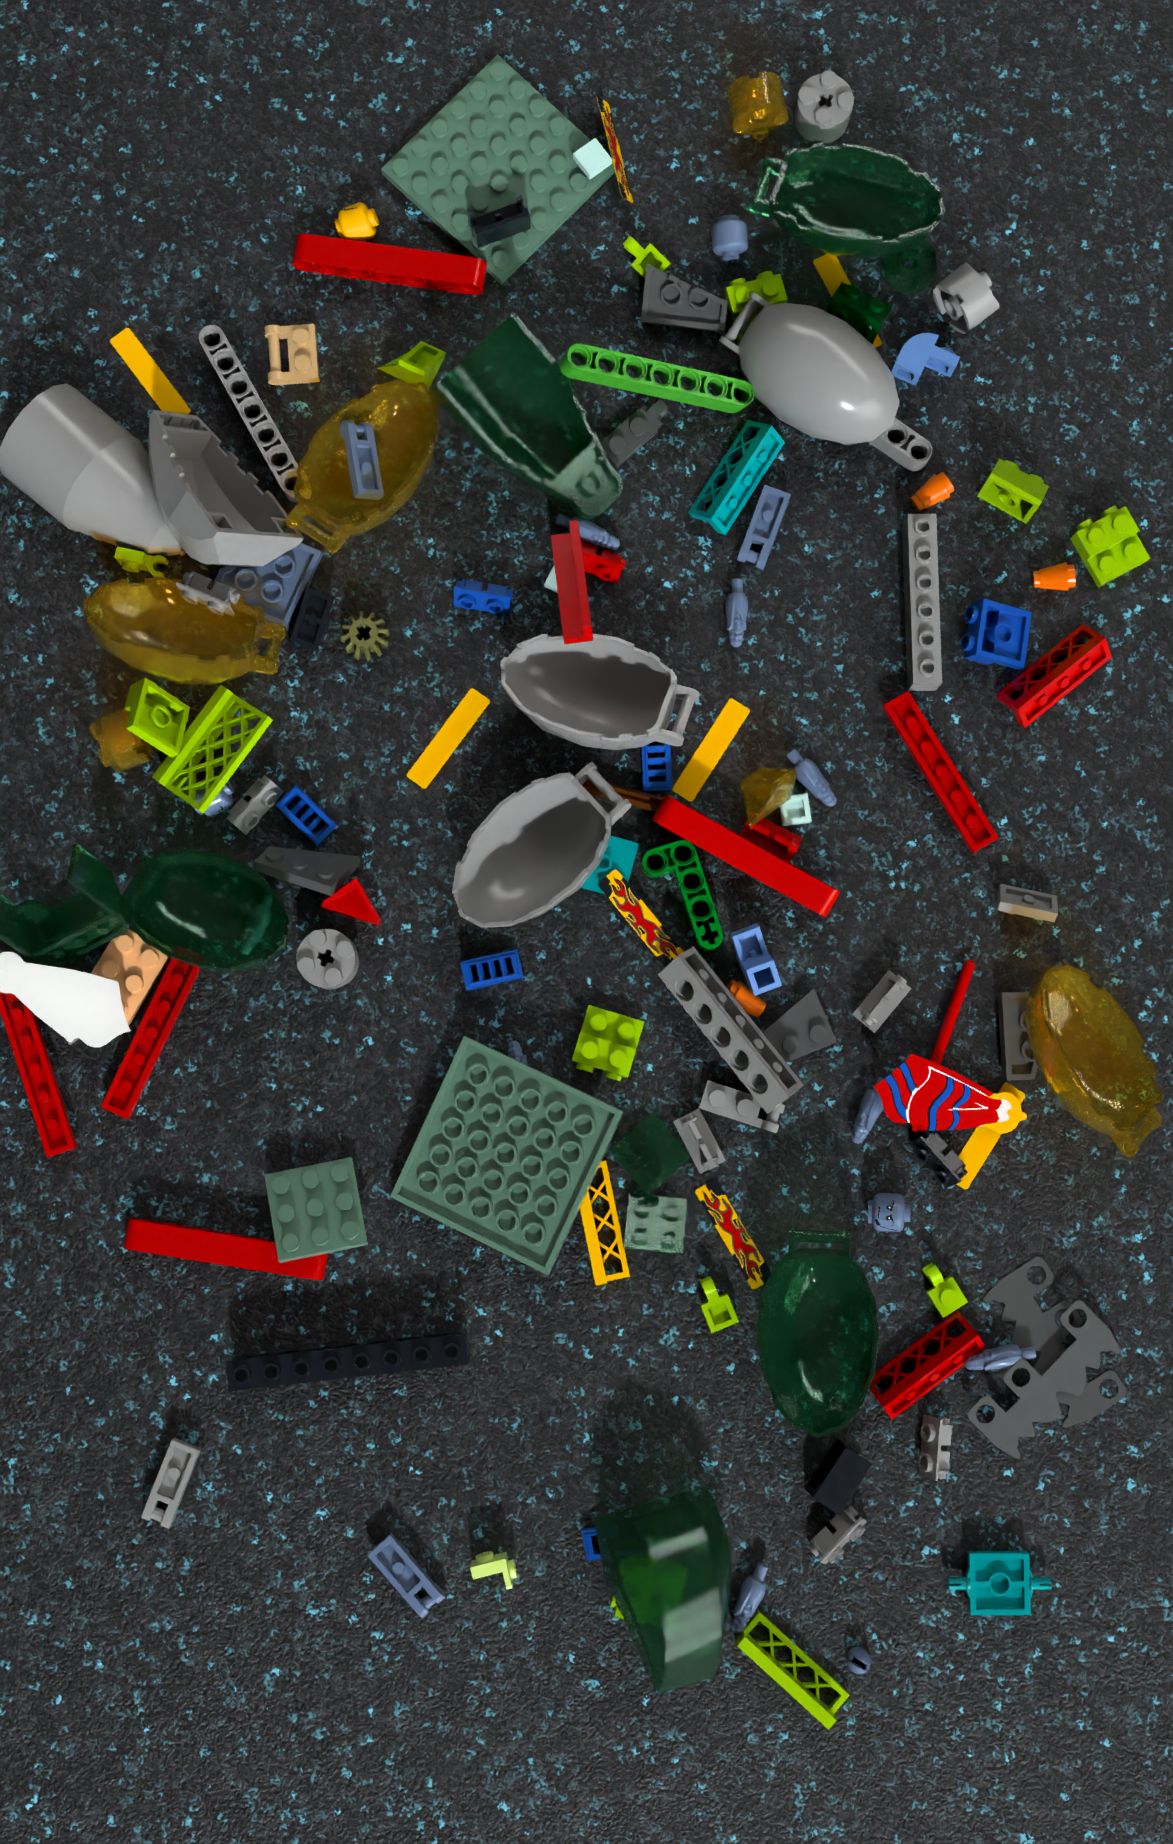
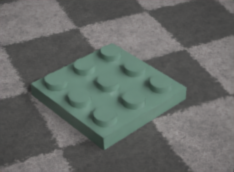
M352 1157L264 1175L279 1263L368 1245Z

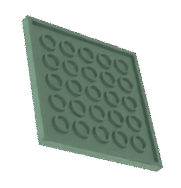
M498 54L381 168L382 175L467 254L484 260L487 263L486 271L501 285L615 173L612 161L610 166L592 179H588L574 161L573 153L591 140ZM522 196L524 208L527 207L530 214L531 229L478 248L468 224V215L474 213L476 218L516 203V197Z
M464 1036L390 1197L549 1275L624 1111L474 1039Z

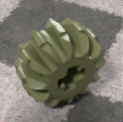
M360 611L358 620H355L353 616L348 617L351 626L342 625L341 629L346 634L341 636L340 639L342 643L347 644L345 647L347 653L354 652L355 659L359 660L364 653L367 661H370L372 659V652H375L377 656L382 655L379 646L388 647L389 643L384 638L389 636L390 633L388 629L383 628L385 621L382 618L376 620L375 613L371 612L366 619L364 612ZM366 632L368 635L369 633L370 638L365 641L362 637L361 640L360 634Z

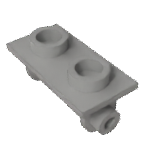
M194 571L184 574L182 579L184 584L176 582L181 597L185 601L197 605L199 602L206 605L215 614L222 616L226 613L234 617L235 614L231 604H236L240 597L235 588L216 581L213 589L209 590L212 579Z
M265 775L261 779L258 777L246 792L252 799L247 802L241 797L232 809L228 811L230 814L227 819L247 835L258 824L263 815L276 804L284 791Z
M888 970L852 1015L875 1033L912 988L906 984L907 981L900 975L896 976Z
M699 1108L673 1121L700 1174L726 1161Z
M923 1414V1424L920 1431L922 1437L921 1451L918 1458L919 1475L934 1481L946 1479V1474H949L950 1451L941 1450V1445L951 1446L953 1424H950L949 1417L939 1416L935 1418Z
M851 1505L847 1508L844 1507L840 1515L836 1514L830 1521L837 1530L834 1534L825 1526L810 1541L812 1544L808 1547L809 1550L816 1557L820 1553L823 1555L819 1559L820 1563L826 1565L828 1562L831 1564L836 1562L844 1553L842 1547L849 1540L852 1542L856 1541L864 1533L865 1528L863 1526L867 1521L862 1517L857 1520L855 1517L859 1513Z

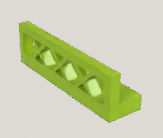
M758 1610L754 1617L749 1620L743 1632L735 1637L737 1646L829 1730L837 1721L834 1713L850 1696L849 1692ZM759 1621L769 1629V1641H756L749 1635ZM773 1634L780 1640H773ZM786 1645L791 1649L792 1661L779 1662L774 1658V1646ZM770 1646V1653L763 1647ZM795 1654L798 1657H800L803 1661H796ZM809 1666L814 1670V1682L802 1683L797 1679L796 1667ZM786 1667H792L793 1674ZM818 1675H819L822 1679H824L825 1681H820V1682H819V1681H818ZM832 1687L839 1693L829 1707L820 1700L819 1688ZM808 1688H815V1694Z

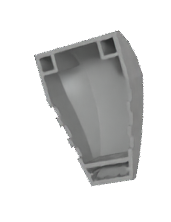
M153 410L149 417L148 449L155 497L171 533L177 543L191 558L209 565L264 566L302 542L304 537L276 498L269 491L262 492L256 485L259 480L251 472H248L247 475L237 465L239 459L232 452L228 453V455L219 446L222 441L198 416Z

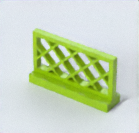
M220 685L184 733L179 754L172 758L167 756L152 778L204 814L273 719L233 694L226 687ZM241 707V716L233 718ZM260 718L255 728L248 730V721ZM241 724V733L231 736V727ZM223 731V739L216 741ZM241 741V746L237 752L231 754V744ZM223 747V757L214 759V750ZM206 754V762L199 764ZM223 765V771L219 776L214 777V768ZM206 771V780L196 783V774ZM189 777V786L181 788ZM206 788V794L197 803L196 791Z

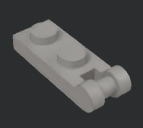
M707 1080L698 1108L777 1133L780 1113L783 1114L786 1105H779L767 1114L766 1120L758 1118L762 1106L758 1104L752 1094Z
M176 1438L171 1440L141 1518L148 1521L154 1519L161 1522V1526L168 1529L171 1528L202 1448ZM158 1501L168 1504L166 1511L157 1507Z

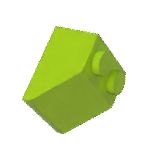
M999 458L977 497L1027 524L1042 503L1049 486L1044 484V481L1037 475H1028L1019 470L1015 463L1008 460L1003 461Z

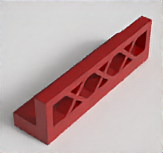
M578 520L569 521L571 533L551 535L564 645L593 641Z
M1080 625L996 694L997 699L1012 709L1017 723L1026 728L1112 658L1106 638L1086 625ZM1083 636L1090 639L1085 644L1075 645V642ZM1068 655V658L1063 662L1053 663V660L1058 656ZM1046 673V676L1041 680L1031 681L1032 677L1036 674ZM1024 690V694L1015 701L1009 697L1015 691Z
M957 1310L866 1379L864 1383L892 1420L962 1367L968 1357L977 1355L986 1347L977 1332ZM958 1322L966 1330L957 1338L947 1337L948 1330ZM930 1343H940L939 1352L933 1356L924 1355L927 1345ZM906 1361H917L915 1370L910 1374L900 1373L901 1366ZM883 1379H893L892 1387L881 1395L875 1385Z

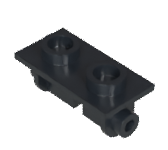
M922 1131L919 1134L920 1137L908 1143L914 1149L916 1157L925 1162L934 1171L935 1178L947 1187L960 1183L962 1181L961 1178L967 1174L966 1165L952 1150L945 1156L941 1153L948 1145L936 1131Z

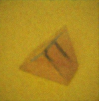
M760 768L740 782L749 828L791 799L797 776L795 769Z

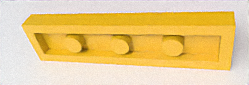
M606 1160L601 1161L598 1167H602L603 1182L598 1189L590 1185L589 1189L594 1191L595 1194L590 1200L588 1190L580 1207L596 1286L607 1284V1281L630 1277ZM604 1185L606 1186L607 1196L600 1192ZM598 1195L609 1201L610 1209L604 1218L592 1210V1203ZM610 1214L612 1215L613 1225L606 1221ZM594 1217L601 1221L597 1229ZM604 1224L615 1230L616 1238L610 1247H607L598 1239V1232ZM616 1243L618 1244L619 1254L612 1250ZM600 1246H601L602 1248H604L605 1250H607V1252L605 1253V1255L603 1256V1258H602ZM610 1253L621 1260L622 1272L606 1275L603 1263Z

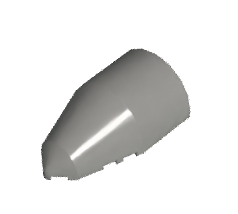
M67 383L50 387L37 395L22 409L8 428L0 446V471L5 478L72 531L81 532L96 540L105 541L117 547L145 552L150 556L161 555L165 557L178 554L183 556L186 554L184 549L177 543L163 518L155 497L149 466V454L139 439L76 388Z

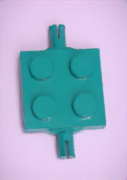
M967 1551L965 1577H947L948 1590L966 1591L968 1595V1613L970 1615H1031L1033 1590H1051L1052 1588L1050 1576L1033 1577L1030 1571V1557L1027 1551Z

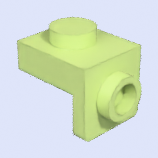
M488 1551L475 1556L476 1560H472L470 1566L473 1580L502 1572L506 1589L513 1588V1579L518 1578L514 1559L508 1560L507 1552L493 1555L492 1551Z

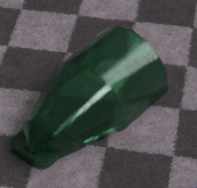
M515 312L429 391L487 459L565 505H570L582 518L587 520L596 518L623 492V480L610 465L596 432L592 431L585 416L587 414L585 407L580 405L574 392L576 388L572 379L561 372L556 360Z

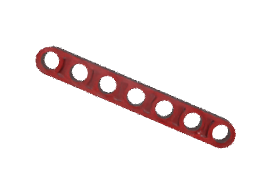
M298 234L296 236L292 260L293 267L305 272L469 295H480L483 293L487 263L476 257L312 234Z
M667 794L652 818L654 822L824 917H827L841 893L825 882Z
M128 1218L123 1244L124 1249L313 1280H324L328 1258L327 1253L279 1263L275 1240L139 1218Z

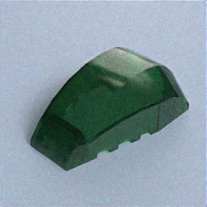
M703 1487L594 1517L605 1580L613 1592L616 1605L629 1628L628 1632L632 1641L637 1646L640 1659L655 1692L661 1694L713 1678L719 1665L728 1612L731 1551L720 1513L708 1489Z

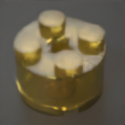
M759 72L758 78L750 79L749 74L737 79L729 86L727 100L735 133L752 135L754 139L759 140L766 138L769 135V131L785 124L789 120L783 86L778 75L771 72Z
M125 708L97 718L95 722L89 725L95 740H98L101 747L98 753L102 764L105 767L111 766L118 773L153 760V757L148 755L153 752V746L126 729L130 712Z

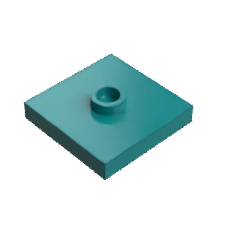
M611 836L600 864L580 888L606 895L598 886V883L615 869L629 882L639 843Z

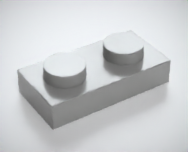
M1000 884L997 891V910L1008 914L1031 917L1036 920L1055 922L1058 915L1057 896Z

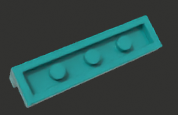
M747 420L688 511L691 517L707 521L719 534H727L785 444V441L772 425ZM752 431L758 432L753 439L747 441ZM743 454L740 461L732 465L734 459ZM728 477L725 484L717 488L719 482ZM713 501L707 512L701 511L706 503Z

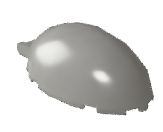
M751 291L748 296L750 298L725 337L721 336L719 342L739 355L741 373L745 380L752 385L755 397L779 420L813 438L834 441L844 445L872 442V440L894 426L900 402L895 379L876 348L846 321L820 308L792 303L772 305ZM760 305L761 307H763L761 312L749 325L739 345H735L734 342L736 341V339L738 338V336L740 335V333L742 332V330L744 329V327L746 326V324L748 323V321L750 320L758 306Z
M541 634L518 643L512 653L501 660V685L514 704L543 731L585 747L622 750L643 747L654 741L677 747L682 746L684 741L682 735L694 702H697L700 696L697 690L678 685L677 676L674 671L660 662V658L651 651L648 653L636 648L631 642L613 636L593 634V641L564 645L563 636L548 637V634ZM680 699L682 703L672 731L666 730L675 701Z
M593 762L587 764L575 776L571 773H559L545 779L542 777L532 781V784L527 785L517 793H512L501 801L474 831L466 845L468 848L461 862L458 861L453 882L452 893L454 894L453 896L461 917L481 928L513 926L543 915L580 889L603 858L611 839V826L632 805L628 799L624 800L598 773L597 766ZM588 779L615 807L609 813L582 786Z

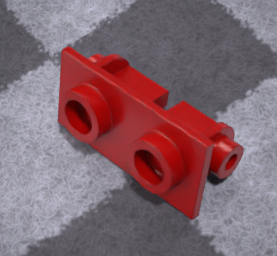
M580 539L584 572L597 576L604 581L618 584L621 571H623L627 560L622 559V555L605 549L601 556L596 555L599 547Z
M752 812L739 834L789 863L802 840L801 837Z

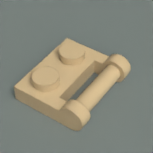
M315 324L265 326L264 330L265 337L268 339L270 361L268 383L271 385L320 382ZM279 339H287L290 372L281 371Z

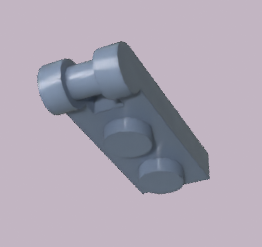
M343 420L340 424V435L344 438L353 498L380 500L384 496L373 426L367 422H361L358 425L353 421Z
M764 485L737 561L743 563L749 561L756 564L757 568L764 570L791 494ZM752 543L763 547L761 553L750 550Z
M392 1533L387 1535L368 1553L367 1556L421 1618H424L430 1612L429 1608L435 1603L439 1604L446 1598L443 1590L432 1581ZM423 1587L428 1594L421 1599L416 1593Z

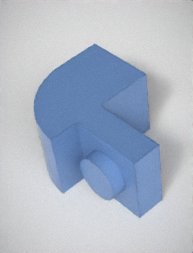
M921 333L911 337L903 345L891 372L894 377L915 386L924 367L951 378L960 356L955 355L949 348L935 346L939 335Z
M756 923L730 933L737 954L738 964L754 996L782 986L774 959L767 951L759 925Z

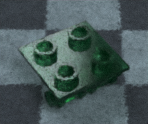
M654 1112L609 1149L646 1195L660 1186L667 1177L691 1158Z
M629 1193L623 1248L683 1255L687 1199Z

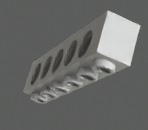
M907 514L902 524L907 691H936L942 684L936 514Z
M695 947L678 955L658 974L666 987L677 998L684 1010L699 1026L702 1033L710 1040L721 1057L725 1059L739 1080L743 1082L767 1114L804 1086Z

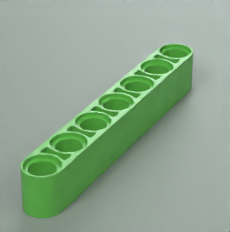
M576 343L572 345L559 362L561 372L572 379L727 413L740 412L753 401L755 396L752 385L745 380ZM571 356L577 357L581 366L575 365L571 360ZM599 362L607 366L608 372L603 371L599 367ZM626 368L634 372L635 378L627 374ZM653 374L661 378L662 384L655 381ZM680 380L687 383L689 390L682 387ZM707 386L714 390L715 396L708 392ZM734 392L740 396L741 402L735 398Z

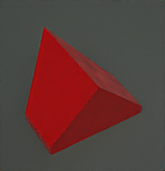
M356 878L322 902L321 907L327 911L375 925H381L382 920L364 886Z

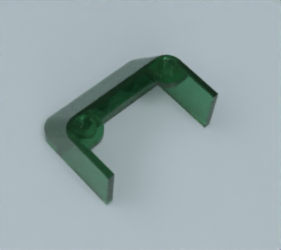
M75 844L72 848L67 882L81 891L80 893L52 908L34 899L15 905L0 894V939L35 964L61 967L124 934L129 928L130 915L112 871L79 844Z

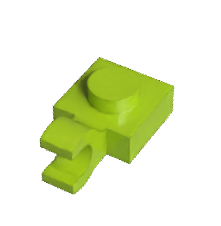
M631 236L623 243L624 248L636 258L631 266L644 279L647 264L656 267V269L665 272L671 266V263L651 243L643 249Z
M122 547L116 548L114 556L122 566V569L139 573V569L149 571L156 579H165L163 572L156 571L158 564L168 565L169 561L164 556H150L145 552Z
M932 1262L922 1268L932 1285L931 1288L926 1290V1293L941 1317H946L968 1303L952 1276L943 1279L939 1269Z
M711 1276L699 1280L708 1300L700 1303L711 1333L738 1323L739 1320L728 1294L718 1295Z

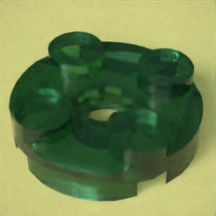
M899 236L885 247L879 266L880 274L888 286L901 292L903 295L909 296L914 292L921 291L930 284L936 273L937 256L935 249L927 240L920 236H913V238ZM912 259L914 261V269L910 270L903 267L902 260L908 262Z

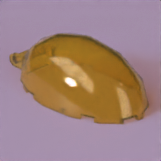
M402 379L375 385L371 388L372 392L359 400L355 397L345 403L318 429L308 445L309 450L302 461H299L296 471L298 476L294 486V496L298 504L286 518V525L291 529L297 528L324 545L326 551L334 554L350 536L365 533L382 525L412 497L432 464L440 428L438 400L432 395L425 383L418 382V384L402 382ZM343 420L353 421L358 425L361 422H367L373 426L384 496L380 500L353 498L344 438L340 435V424ZM307 515L308 517H310L326 531L333 533V535L330 536L326 534L319 528L304 520L305 516Z
M153 577L144 578V583H128V579H121L98 586L97 592L83 600L86 621L99 646L141 672L177 684L213 685L238 679L250 671L264 674H275L278 671L279 663L277 658L281 641L286 636V628L279 623L264 621L265 611L259 605L252 606L246 603L245 597L241 595L236 604H231L235 614L234 617L226 613L222 616L215 614L206 605L199 602L197 605L185 601L176 586V582L184 584L180 579ZM210 585L209 590H212L214 586ZM262 638L270 639L266 656L259 655Z
M1068 964L1046 969L1032 983L1025 1008L1028 1046L1049 1090L1073 1117L1099 1132L1110 1135L1123 1155L1129 1158L1134 1157L1139 1151L1140 1144L1153 1129L1159 1128L1162 1124V1117L1154 1107L1163 1101L1162 1090L1157 1089L1153 1077L1157 1074L1153 1060L1148 1062L1147 1056L1141 1047L1145 1043L1134 1023L1107 990L1103 987L1097 988L1089 981L1091 976L1088 973ZM1142 1120H1143V1123H1142V1124L1139 1126V1128L1136 1130L1137 1126H1138V1125L1142 1122Z

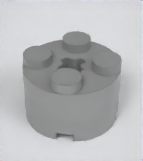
M830 70L814 75L803 83L797 97L794 120L798 132L805 139L812 142L817 140L823 141V143H830L844 134L854 104V96L848 83Z
M968 263L961 265L935 286L936 288L933 289V298L938 310L942 315L947 312L952 318L949 324L962 334L972 330L1000 307L989 288L992 286L989 276L983 271L978 273Z
M333 929L312 931L303 939L297 951L296 959L299 972L309 983L322 989L331 990L344 986L355 977L359 968V955L354 943L347 936ZM331 952L334 962L333 964L327 963L326 967H324L325 962L322 958L324 955L328 956Z

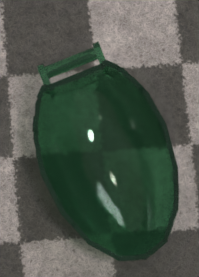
M825 142L815 143L808 149L798 150L795 147L786 151L784 160L772 157L765 158L762 164L763 172L756 191L747 204L749 211L773 217L783 230L800 243L832 256L875 258L914 250L936 229L945 214L942 191L924 171L921 173L909 168L907 161L898 156L863 145L842 143L841 147L825 146ZM773 175H778L769 200L764 199Z
M183 848L179 852L167 853L163 851L155 854L153 858L143 855L140 860L142 864L120 899H115L112 904L115 908L124 912L128 922L143 942L183 965L219 974L262 970L287 950L289 918L281 896L257 871L225 854L213 851H196L194 848Z
M790 1226L789 1253L785 1254L775 1264L762 1292L757 1322L760 1364L764 1379L771 1391L773 1403L792 1427L794 1426L811 1433V1436L816 1438L843 1429L861 1410L875 1375L879 1326L875 1297L862 1268L851 1257V1229H844V1232L796 1230V1227ZM797 1242L843 1244V1250L825 1248L797 1249Z

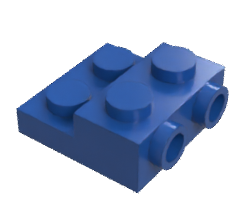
M987 599L972 602L964 614V620L968 622L967 633L963 635L960 642V648L964 650L963 658L986 665L996 663L1014 669L1024 668L1032 612Z

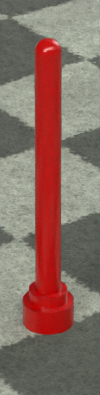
M970 959L966 960L963 964L930 1057V1061L939 1065L943 1059L975 968L974 961Z

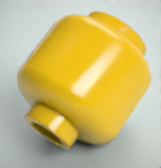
M358 202L342 208L338 213V218L335 219V225L341 239L365 242L374 238L376 234L375 226L379 225V220L373 208L368 209L364 203Z

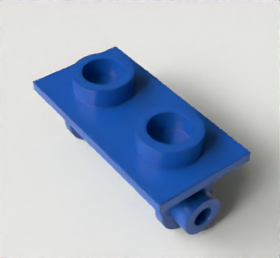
M466 579L462 581L457 580L456 586H454V606L491 612L493 614L510 615L513 589H508L506 585L489 583L487 591H482L483 582Z

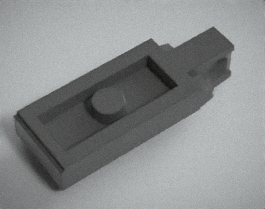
M661 399L649 409L644 405L597 445V449L615 468H618L658 433V429L662 426L660 419L668 413V406Z

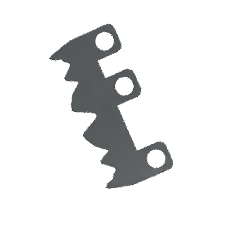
M1035 1257L1000 1279L986 1294L983 1301L996 1300L1005 1304L1001 1317L1002 1321L1016 1320L1012 1334L1013 1344L1018 1345L1019 1348L1034 1346L1035 1351L1041 1353L1033 1368L1042 1376L1066 1351L1060 1339L1070 1334V1332L1056 1324L1055 1314L1060 1309H1068L1072 1303L1068 1300H1063L1046 1312H1042L1033 1295L1052 1284L1054 1275L1043 1258ZM1034 1265L1041 1266L1046 1272L1044 1282L1038 1285L1032 1284L1027 1278L1028 1269ZM1075 1309L1071 1312L1074 1317L1071 1326L1079 1328L1082 1324V1319ZM1109 1370L1089 1383L1086 1381L1081 1396H1075L1062 1391L1056 1392L1058 1403L1069 1405L1068 1417L1063 1422L1062 1427H1069L1088 1421L1126 1396L1127 1390L1116 1372ZM1105 1379H1112L1118 1385V1393L1113 1398H1105L1100 1394L1099 1386Z
M1081 1300L1073 1302L1060 1317L1061 1324L1076 1340L1042 1376L1025 1359L1018 1360L1004 1374V1382L1019 1397V1400L1007 1412L990 1396L982 1397L968 1412L969 1420L997 1448L1017 1459H1020V1453L1017 1449L1018 1438L1035 1436L1032 1422L1046 1423L1061 1417L1056 1392L1062 1391L1075 1396H1081L1087 1381L1086 1366L1099 1369L1100 1352L1102 1351L1108 1352L1111 1350L1116 1354H1121V1349L1110 1329ZM1075 1309H1082L1087 1316L1085 1324L1079 1328H1075L1069 1323V1315ZM1018 1368H1025L1030 1373V1380L1024 1386H1016L1012 1381V1374ZM982 1405H990L994 1409V1418L989 1423H981L977 1419V1410Z

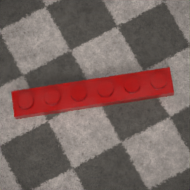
M907 691L883 705V710L970 852L973 854L999 838L910 692Z
M178 947L176 948L101 1105L102 1108L125 1119H130L205 962L204 959Z
M0 992V1012L46 1157H53L76 1149L78 1146L36 1015L14 994Z

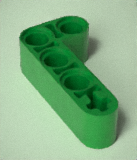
M679 840L650 849L644 854L641 865L644 874L651 878H658L674 873L697 946L704 951L715 950L722 942L723 932L694 845L687 840ZM678 848H685L690 853V859L681 862L676 859L674 852ZM650 857H659L663 862L662 868L651 870L647 866V860ZM688 875H693L699 880V886L696 889H688L685 887L683 879ZM695 903H704L708 908V914L704 917L696 916L692 911V906ZM710 919L713 923H709L707 927L710 934H716L713 944H709L708 940H702V937L705 935L704 925L698 928L697 924H703Z

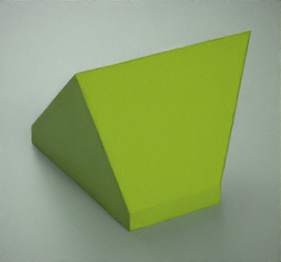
M420 341L409 352L377 369L428 392L445 358L446 352Z

